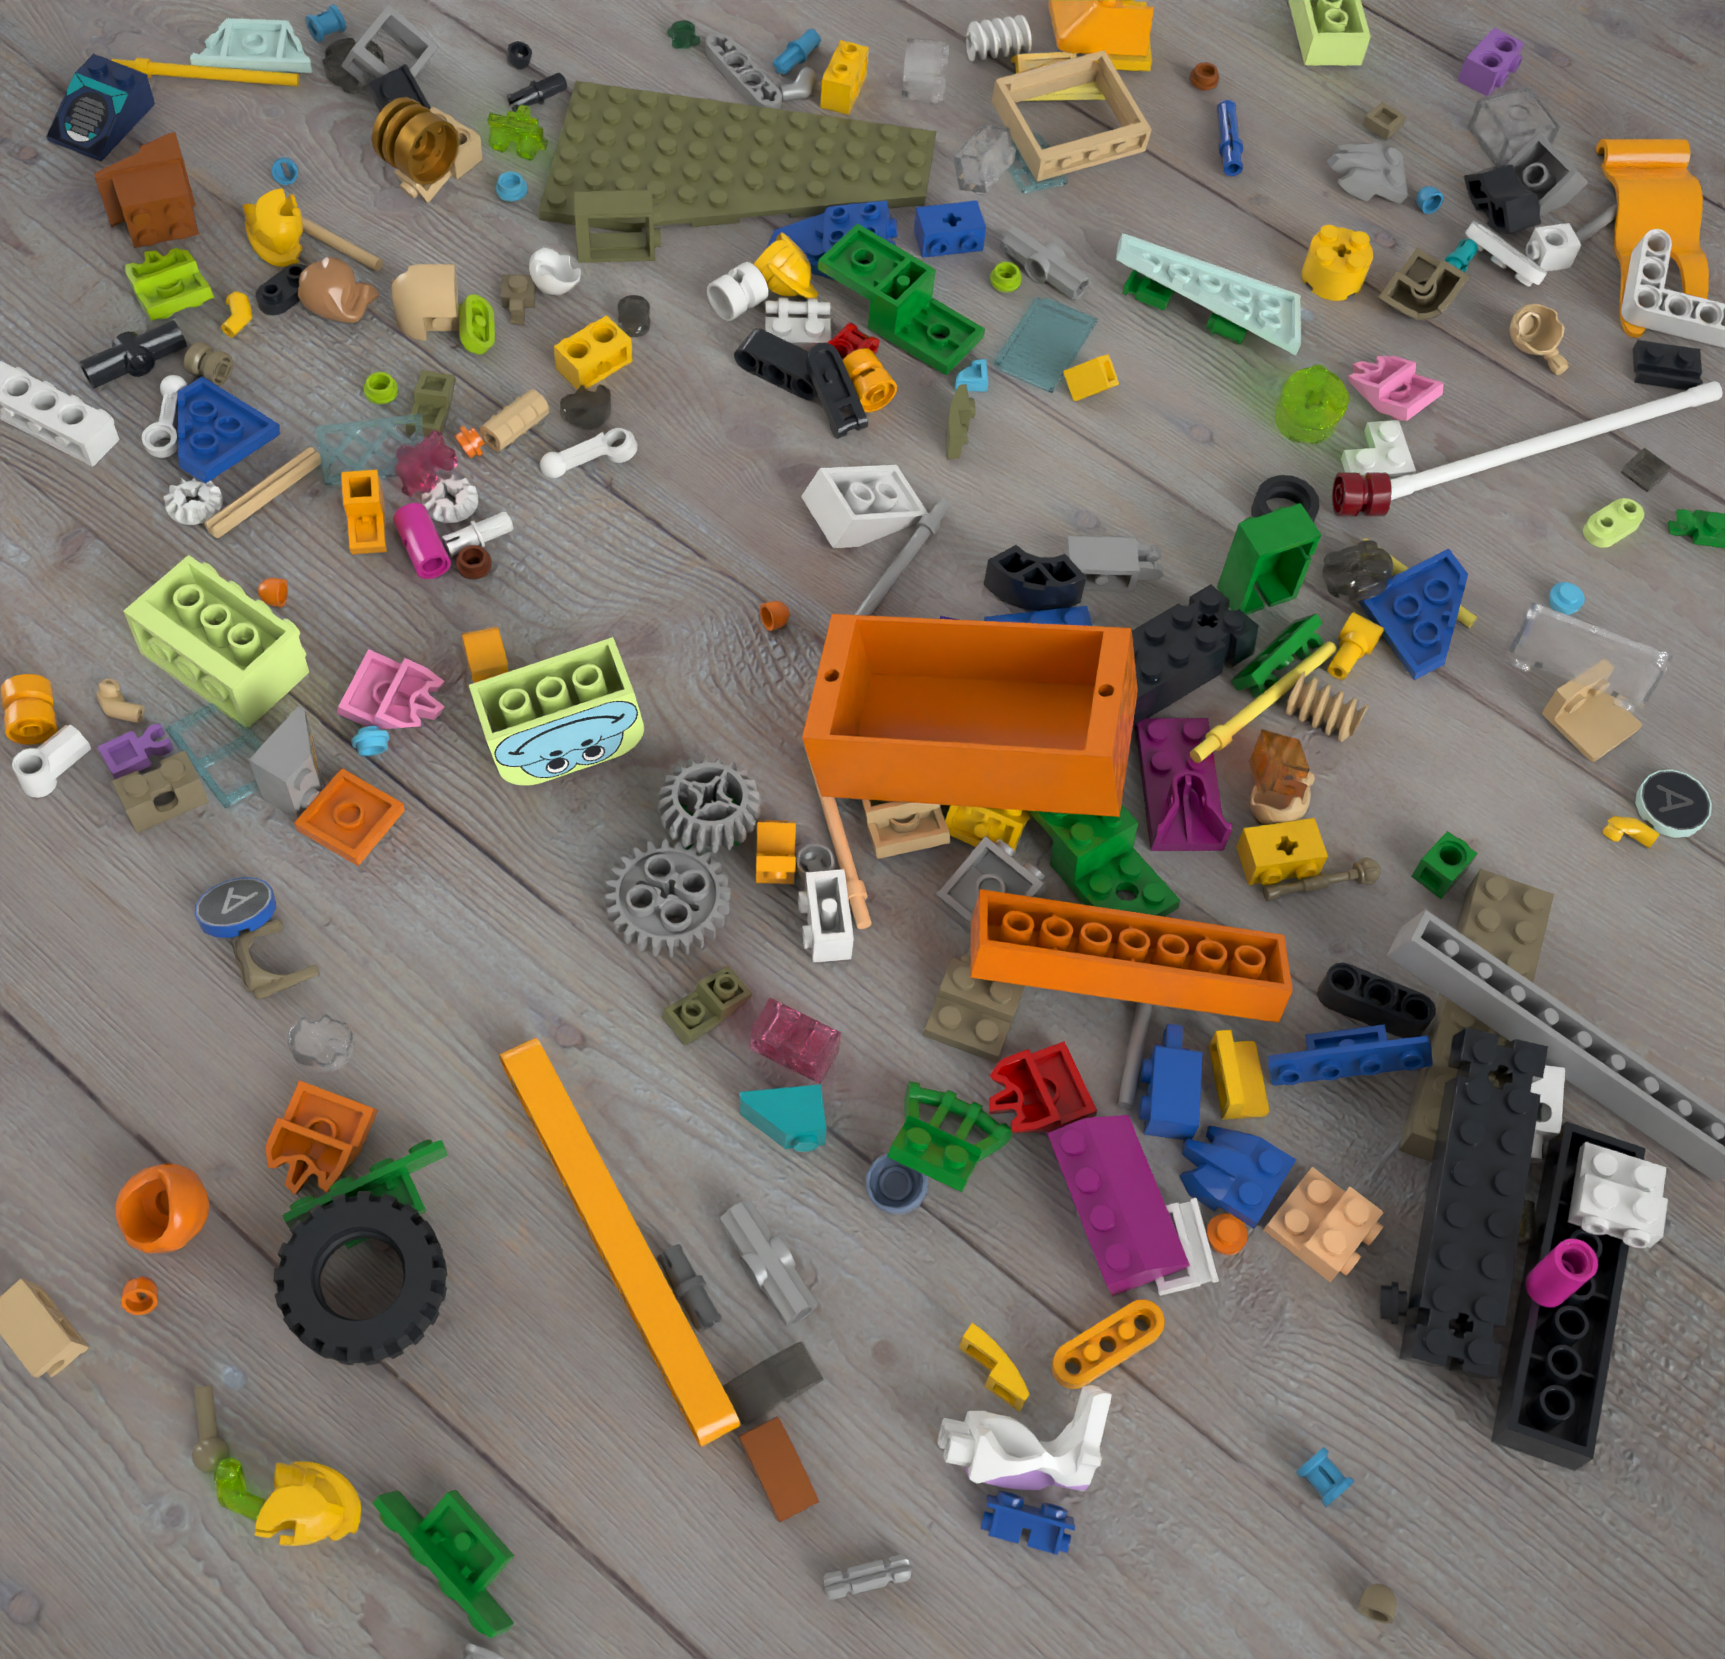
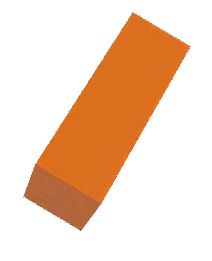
M831 614L802 736L822 797L1120 817L1138 693L1132 629Z

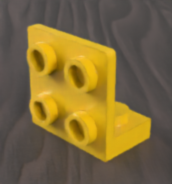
M950 805L945 822L950 836L974 847H977L986 836L994 843L998 838L1015 851L1024 826L1032 815L1027 810Z

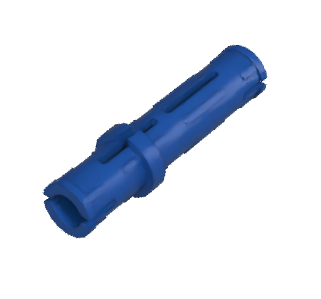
M1223 100L1217 105L1221 136L1219 153L1223 158L1224 173L1228 176H1236L1243 171L1241 160L1243 143L1239 138L1236 104L1232 100Z

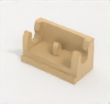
M21 1278L0 1297V1335L33 1377L39 1378L45 1372L50 1377L55 1376L77 1356L90 1348L41 1285Z

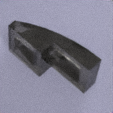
M800 1341L748 1369L722 1387L741 1424L748 1426L782 1402H791L824 1380L805 1344Z

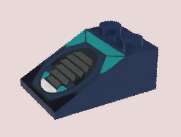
M92 54L75 72L46 135L47 140L102 162L155 105L147 74Z

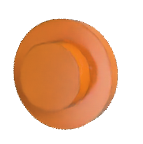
M464 425L459 428L460 432L454 435L466 455L470 459L475 455L479 457L483 455L480 448L485 443L473 427L467 430Z
M1228 1213L1213 1217L1206 1228L1209 1245L1220 1254L1233 1255L1243 1249L1248 1239V1231L1245 1224Z

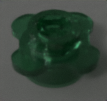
M688 20L676 21L667 30V36L671 37L672 47L675 49H686L700 44V37L695 34V25Z

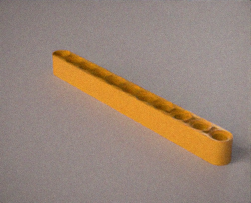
M535 1037L499 1054L503 1069L698 1445L703 1447L740 1426V1422L724 1388L540 1041Z

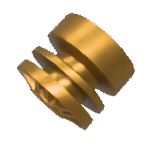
M408 97L397 98L384 107L374 123L371 138L373 150L379 158L422 185L433 184L448 173L457 158L460 144L458 132L451 123L432 113L416 100Z

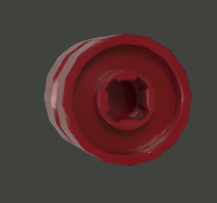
M1338 472L1336 474L1332 488V505L1336 516L1356 517L1359 511H1362L1366 517L1387 515L1392 497L1391 480L1388 473L1366 472L1363 477L1357 472Z

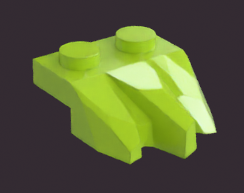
M174 247L165 256H162L156 250L144 252V263L125 264L127 278L141 307L151 321L169 318L174 312L188 307L201 306L205 301L214 298L210 285L199 272L197 263L188 250Z

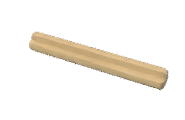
M313 447L306 448L205 522L207 531L216 539L222 537L322 463L320 454Z

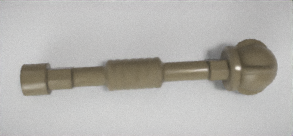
M1364 857L1359 862L1353 864L1352 870L1331 875L1322 873L1312 877L1301 878L1299 882L1281 886L1276 884L1264 886L1263 894L1266 901L1279 899L1280 895L1298 891L1306 893L1328 888L1329 884L1355 879L1358 884L1372 885L1380 877L1381 867L1372 858Z

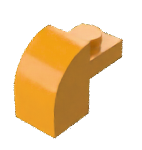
M378 470L341 472L343 506L347 514L349 550L351 555L387 552L386 513Z
M497 626L461 633L473 683L509 672L504 645Z
M758 820L756 883L794 884L796 859L795 821Z

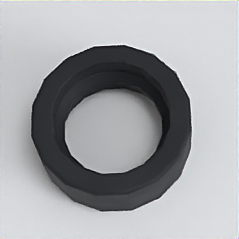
M1289 475L1270 477L1260 484L1251 507V516L1259 517L1272 513L1273 511L1268 507L1266 501L1274 498H1285L1296 504L1301 503L1314 522L1320 508L1319 497L1314 488L1300 478Z

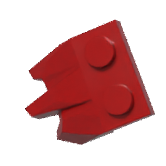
M1065 1041L1034 1053H1030L1029 1049L1003 1058L989 1075L993 1081L1005 1088L989 1098V1113H1015L1016 1117L1011 1121L1012 1133L1051 1132L1081 1119L1092 1118L1097 1115L1094 1102Z

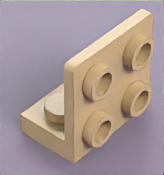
M1606 657L1558 688L1541 713L1591 762L1597 761L1642 727V723L1606 690L1610 684L1607 678L1615 668V665Z

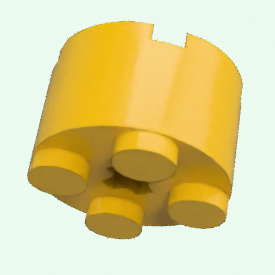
M1329 224L1322 226L1320 232L1311 241L1302 268L1301 276L1305 285L1308 282L1313 287L1312 292L1315 295L1332 301L1346 300L1348 295L1358 294L1362 289L1373 259L1369 235L1363 231L1355 232Z

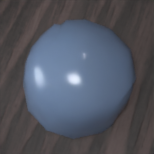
M887 1153L874 1160L866 1174L867 1194L873 1204L881 1211L888 1214L905 1215L918 1208L926 1197L929 1183L928 1176L888 1158Z

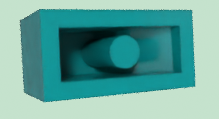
M821 1084L740 1092V1115L784 1149L794 1148V1150L799 1152L815 1150L820 1145H825L827 1129Z

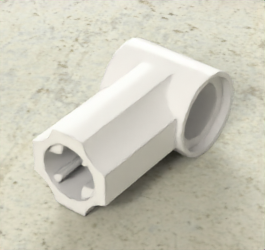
M65 725L37 749L29 748L22 750L13 758L12 767L23 792L30 797L36 798L50 794L56 787V778L90 751L91 747L79 730L72 725Z

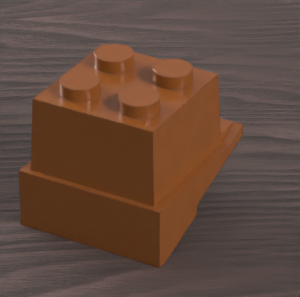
M175 132L168 133L140 146V152L94 173L111 228L126 222L134 248L152 246L160 242L186 239L189 236L199 235L193 207L196 205Z

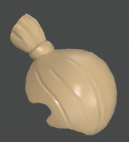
M1541 304L1522 306L1513 315L1510 323V337L1514 345L1525 353L1543 355L1548 362L1550 371L1555 375L1564 373L1568 369L1569 364L1559 354L1557 349L1564 334V324L1558 320V313L1554 309Z
M1301 769L1294 774L1292 780L1269 778L1262 780L1259 789L1258 785H1254L1249 801L1252 814L1263 825L1302 820L1310 803V786L1314 783V774L1307 769Z

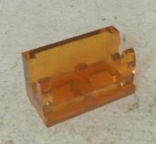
M1261 729L1249 759L1257 790L1263 793L1268 790L1283 795L1296 794L1295 787L1282 784V779L1287 775H1292L1295 778H1307L1310 768L1300 740Z

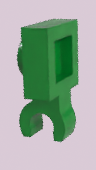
M1679 509L1675 512L1677 521L1669 520L1668 522L1669 534L1692 536L1693 544L1725 548V513L1695 509L1692 514L1689 510Z

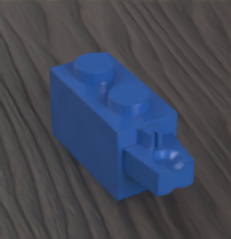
M1167 1024L1163 1032L1162 1045L1154 1044L1150 1059H1143L1141 1083H1147L1146 1096L1141 1095L1138 1119L1144 1120V1135L1179 1140L1193 1139L1199 1127L1203 1052L1182 1048L1183 1026Z

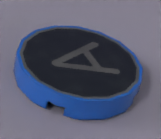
M241 877L227 880L212 887L200 897L195 905V917L204 933L217 938H233L240 936L238 932L240 930L249 928L251 932L260 928L272 917L276 910L275 895L270 885L258 878Z

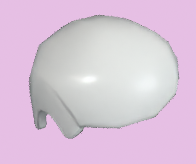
M543 247L537 250L530 258V276L538 289L545 294L560 296L570 291L580 281L581 269H573L571 267L569 255H559L553 249Z

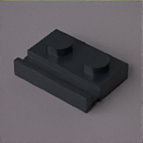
M407 64L369 82L365 86L380 112L390 102L404 97L416 100L422 106L431 109Z
M1643 340L1636 341L1633 347L1634 372H1636L1634 383L1686 391L1703 384V380L1700 379L1702 374L1700 349Z

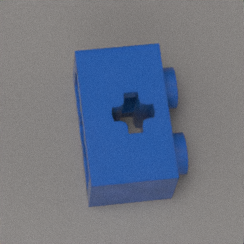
M977 200L916 207L914 234L922 258L983 251L986 225Z

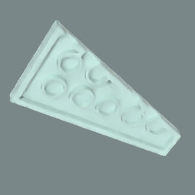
M1122 233L1117 247V261L1296 356L1301 346V304L1299 294Z

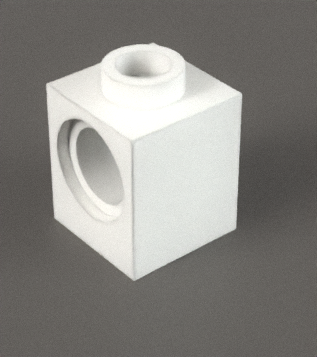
M1570 223L1537 227L1534 229L1526 245L1525 252L1530 260L1545 271L1571 268L1581 243Z

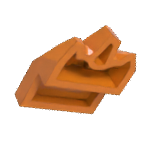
M299 1080L283 1119L277 1117L265 1145L268 1168L275 1169L284 1164H290L285 1186L294 1195L302 1190L314 1174L318 1176V1186L326 1193L329 1192L330 1186L340 1179L362 1150L378 1110Z

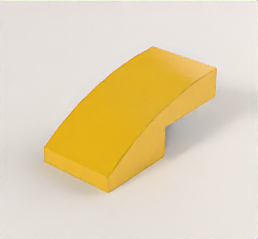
M971 1323L961 1339L959 1349L991 1371L984 1387L1020 1412L1030 1395L1023 1378L1000 1346L978 1326Z

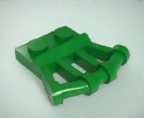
M909 1081L904 1096L905 1123L892 1142L887 1157L963 1192L978 1162L1004 1147L1013 1135L1012 1128L1006 1123L999 1124L982 1110L983 1105L974 1101L971 1105L956 1098L957 1093L949 1089L946 1092L921 1088L920 1083ZM919 1104L938 1107L929 1124L919 1120ZM949 1112L964 1119L955 1136L940 1129ZM974 1125H976L988 1137L972 1145L966 1142V1139Z

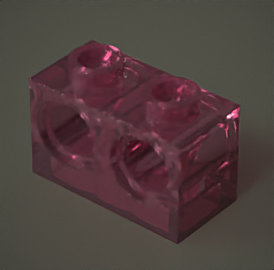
M769 998L751 1028L750 1050L821 1084L839 1053L841 1032Z

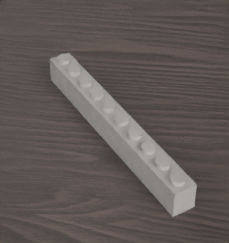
M1425 909L1401 926L1387 955L1388 958L1509 1041L1518 1039L1548 1046L1545 1065L1565 1068V1079L1714 1182L1725 1178V1115L1428 910Z

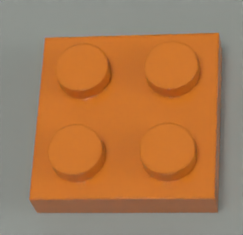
M341 768L294 824L298 832L359 866L403 814L405 809L403 803Z

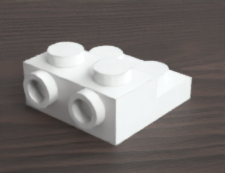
M1585 1142L1579 1149L1568 1222L1582 1226L1584 1231L1591 1234H1607L1623 1239L1625 1244L1632 1247L1651 1248L1663 1238L1668 1199L1663 1198L1667 1167Z

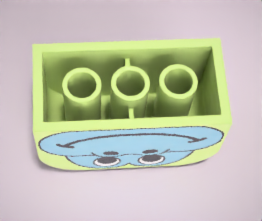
M613 637L469 685L480 723L497 769L504 780L515 785L540 784L619 757L634 748L644 733V724L637 700Z

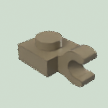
M503 275L502 307H509V311H511V324H524L525 308H535L536 285L530 275Z

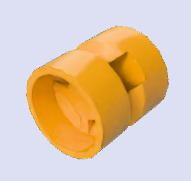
M868 348L858 349L843 359V363L865 412H875L889 404L897 392V385L887 370L883 368L872 350Z
M21 674L7 679L1 685L2 707L5 712L4 727L8 739L23 745L44 743L57 732L56 714L53 709V688L47 678L36 674Z

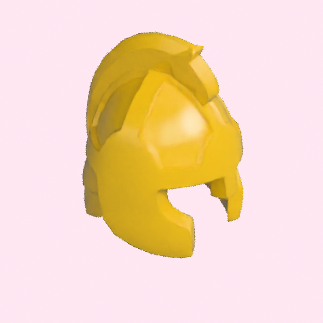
M280 188L264 194L258 199L256 204H244L242 208L245 215V229L254 251L263 260L277 267H287L291 264L299 263L300 260L298 258L303 249L299 243L303 233V219L294 195L290 194L285 198L284 190Z
M781 232L776 237L777 241L768 246L753 265L762 273L768 289L781 296L801 295L805 298H817L819 293L811 283V266L808 258L790 237Z
M295 1461L292 1465L276 1462L274 1471L275 1490L265 1501L257 1517L254 1535L271 1538L282 1530H294L293 1536L280 1535L279 1545L303 1546L316 1543L326 1537L331 1541H338L349 1533L356 1534L361 1518V1502L357 1491L347 1478L338 1471L315 1462Z

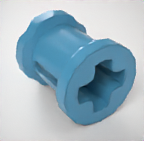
M334 4L330 5L325 12L316 16L310 14L305 18L310 34L318 43L322 42L325 36L336 31L342 33L346 29L344 17L339 8Z
M1323 1447L1300 1467L1296 1473L1299 1477H1306L1323 1497L1321 1503L1327 1507L1355 1481L1351 1477L1345 1478L1327 1457L1329 1451Z

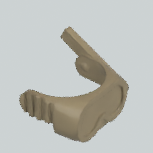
M281 920L267 921L254 931L250 932L247 929L240 932V936L234 937V955L241 970L244 988L246 992H253L256 999H263L320 975L316 964L294 973L283 975L269 973L255 964L249 953V948L253 945V938L281 931L283 929Z

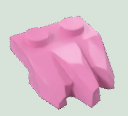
M1377 356V364L1364 361L1352 364L1353 374L1348 375L1349 382L1378 412L1389 415L1395 420H1409L1443 394V382L1415 374L1416 362L1396 356Z
M368 649L338 706L336 714L365 727L378 726L380 729L421 726L419 717L435 720L444 710L445 706L429 695V692L438 691L445 681L428 668L407 658H404L401 664Z

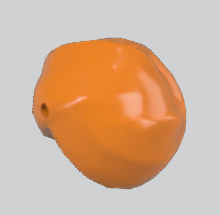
M172 1163L144 1168L125 1183L115 1201V1218L125 1241L130 1247L148 1254L174 1252L186 1246L188 1241L201 1231L209 1213V1198L202 1180L193 1170Z

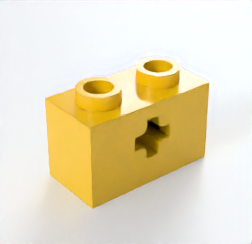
M1315 818L1244 828L1236 845L1248 885L1261 883L1264 886H1269L1285 879L1297 878L1301 880V878L1316 876L1320 873L1328 858Z

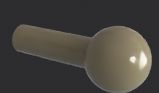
M206 1385L194 1388L200 1440L193 1448L192 1460L200 1471L211 1473L218 1471L226 1464L229 1457V1448L226 1442L218 1437L213 1386Z

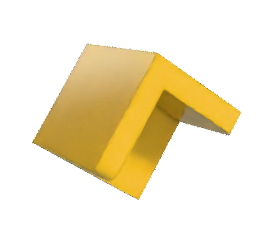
M1109 353L1063 371L1074 401H1079L1120 385Z

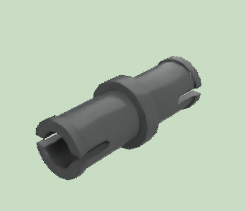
M680 1244L664 1251L666 1255L660 1254L657 1260L661 1263L675 1288L673 1294L676 1300L683 1302L698 1332L709 1329L715 1325L713 1321L718 1323L722 1316L717 1312L704 1289L706 1285L702 1275H696Z

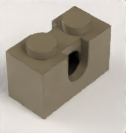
M185 750L160 760L161 767L149 773L140 775L138 771H134L111 781L136 833L209 803L202 783ZM169 791L174 792L176 795L174 800L167 805L156 806L153 804L155 797Z

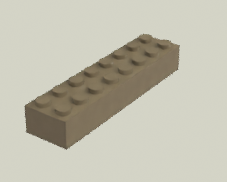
M1480 869L1466 890L1456 930L1533 983L1554 894ZM1439 993L1436 1014L1432 1020L1428 1035L1431 1043L1433 1065L1419 1069L1399 1146V1151L1430 1162L1433 1159L1445 1082L1456 1077L1458 1069L1448 1067L1453 1035L1467 1027L1499 1035L1497 1045L1503 1046L1510 1042L1441 993ZM1492 1073L1489 1074V1081L1495 1080V1076ZM1497 1079L1492 1084L1494 1087L1499 1086V1082Z

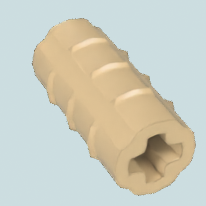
M530 389L521 397H517L509 406L503 407V410L497 415L491 416V419L480 427V435L483 441L496 452L501 451L509 444H513L515 439L526 434L527 430L532 426L538 425V422L549 414L548 403L536 390Z

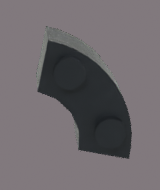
M1513 164L1495 166L1464 175L1466 188L1476 211L1482 209L1489 218L1487 224L1493 229L1503 233H1513L1541 224L1537 193L1530 192L1521 185L1516 177Z
M1015 545L988 559L984 586L1000 600L1013 606L1032 611L1069 608L1081 603L1087 577L1066 554L1056 557H1038L1026 553L1019 546Z

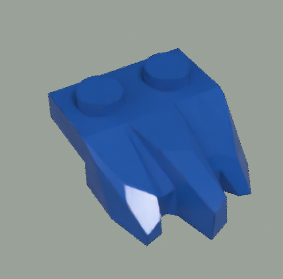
M1209 1125L1206 1137L1211 1144L1188 1138L1183 1141L1182 1155L1197 1168L1183 1172L1179 1177L1188 1195L1197 1198V1201L1213 1211H1216L1219 1206L1254 1229L1296 1159L1261 1137Z

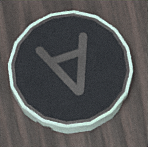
M1673 769L1659 770L1648 775L1636 793L1635 804L1641 818L1644 821L1648 820L1654 825L1652 829L1673 838L1689 837L1700 830L1711 816L1712 803L1708 792L1698 780L1687 773Z

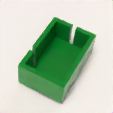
M1301 503L1290 507H1279L1272 513L1259 517H1249L1238 524L1217 584V589L1230 600V610L1237 611L1240 609L1246 615L1264 609L1265 605L1253 588L1254 584L1269 608L1297 598L1312 560L1311 555H1314L1322 536Z

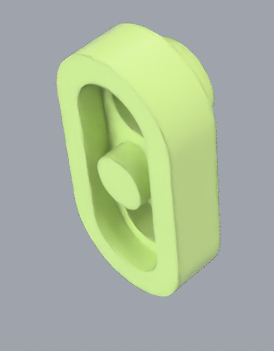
M1627 498L1617 499L1590 516L1583 528L1584 537L1594 546L1609 547L1637 530L1644 519V510L1634 500Z

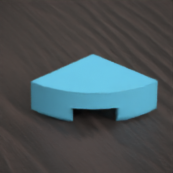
M975 360L971 362L970 366L961 372L959 371L956 377L955 391L960 384H966L968 391L987 392V360Z

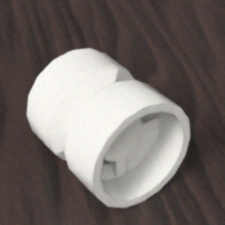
M743 262L730 270L728 275H722L709 283L707 286V296L715 312L723 320L732 321L745 313L747 308H753L766 300L768 297V287L759 269L750 262Z

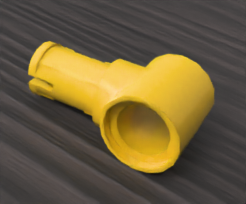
M1352 612L1339 634L1340 648L1327 669L1328 673L1336 679L1344 680L1358 659L1362 658L1365 654L1369 656L1372 653L1385 628Z

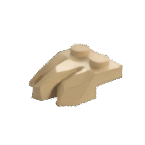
M861 799L869 837L877 859L950 843L949 830L939 804Z

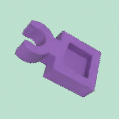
M154 724L148 727L141 737L137 738L132 730L97 747L114 779L134 771L139 772L152 766L148 758L149 756H163L174 749L169 738L155 742L156 739L165 735L161 724Z

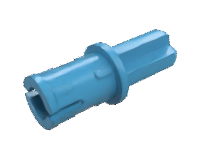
M808 29L796 41H790L787 49L773 61L776 72L778 74H787L798 63H804L807 55L820 46L821 38L819 34L813 29Z

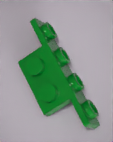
M431 1139L422 1141L412 1146L408 1150L410 1154L396 1161L393 1158H387L374 1164L369 1168V1174L354 1180V1177H347L337 1181L330 1186L331 1192L316 1199L314 1196H307L297 1200L290 1205L291 1211L282 1215L285 1223L291 1229L298 1220L303 1223L311 1216L309 1210L320 1203L322 1207L333 1203L332 1197L344 1193L347 1198L356 1197L358 1191H371L373 1196L382 1197L383 1194L396 1197L398 1202L403 1205L409 1204L419 1214L426 1212V1209L410 1174L448 1155L442 1140L434 1143ZM370 1238L357 1239L345 1245L349 1249Z
M396 1490L378 1495L373 1501V1505L380 1512L382 1523L402 1537L408 1544L409 1552L414 1560L423 1566H427L439 1580L438 1585L441 1591L450 1599L456 1600L468 1613V1620L472 1627L489 1638L507 1632L514 1625V1622L487 1592L486 1588L515 1555L457 1490L447 1492L425 1519L401 1492Z

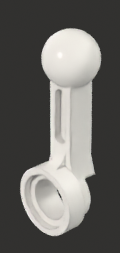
M169 375L161 381L160 392L163 396L159 422L149 425L142 434V442L146 451L155 457H169L176 452L179 446L176 431L178 422L177 392L188 385L178 375ZM171 439L169 444L164 447L153 446L156 440Z
M614 428L607 432L606 435L601 432L596 437L559 453H546L541 458L540 470L547 477L557 478L562 476L566 470L602 455H606L607 459L614 463L626 462L635 455L638 447L637 442L630 431L623 428ZM626 439L622 445L611 447L616 440Z

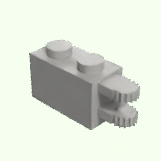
M1067 536L1063 554H1066L1087 577L1084 591L1134 592L1137 580L1152 581L1164 575L1163 566L1155 563V561L1160 560L1162 557L1161 548L1157 545L1137 544V538Z

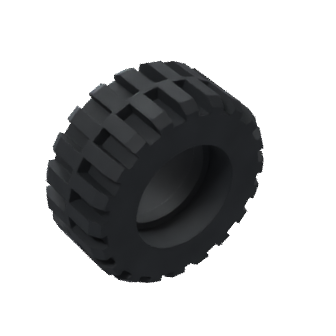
M358 1191L356 1197L347 1198L345 1193L332 1197L333 1203L324 1207L319 1203L309 1210L311 1216L303 1223L298 1220L290 1229L293 1235L289 1242H282L278 1252L281 1261L279 1267L274 1268L273 1281L277 1284L278 1293L274 1294L277 1307L282 1311L283 1320L290 1331L316 1354L326 1359L338 1361L340 1364L352 1366L354 1363H364L366 1366L379 1364V1360L388 1357L394 1359L404 1354L403 1350L412 1343L416 1345L425 1337L423 1333L430 1324L434 1325L440 1314L438 1312L442 1301H445L447 1291L446 1276L448 1274L446 1261L434 1230L428 1221H425L419 1215V1212L409 1204L403 1205L398 1202L396 1197L383 1194L382 1197L373 1196L371 1191ZM362 1238L377 1239L389 1245L398 1254L402 1262L404 1278L400 1294L387 1310L375 1317L363 1320L345 1318L334 1312L327 1305L321 1291L323 1268L331 1255L346 1243Z

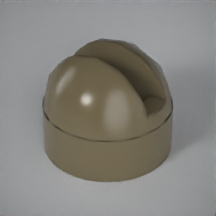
M1373 1584L1367 1587L1361 1595L1358 1611L1371 1620L1386 1624L1393 1623L1397 1609L1396 1597L1393 1591L1384 1584Z

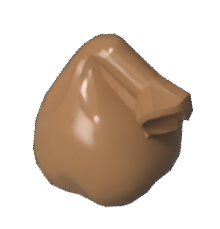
M326 257L319 262L311 264L299 277L298 297L301 303L312 313L330 320L357 323L362 318L368 304H371L380 295L373 285L366 284L365 282L357 283L353 270L344 261L334 257Z

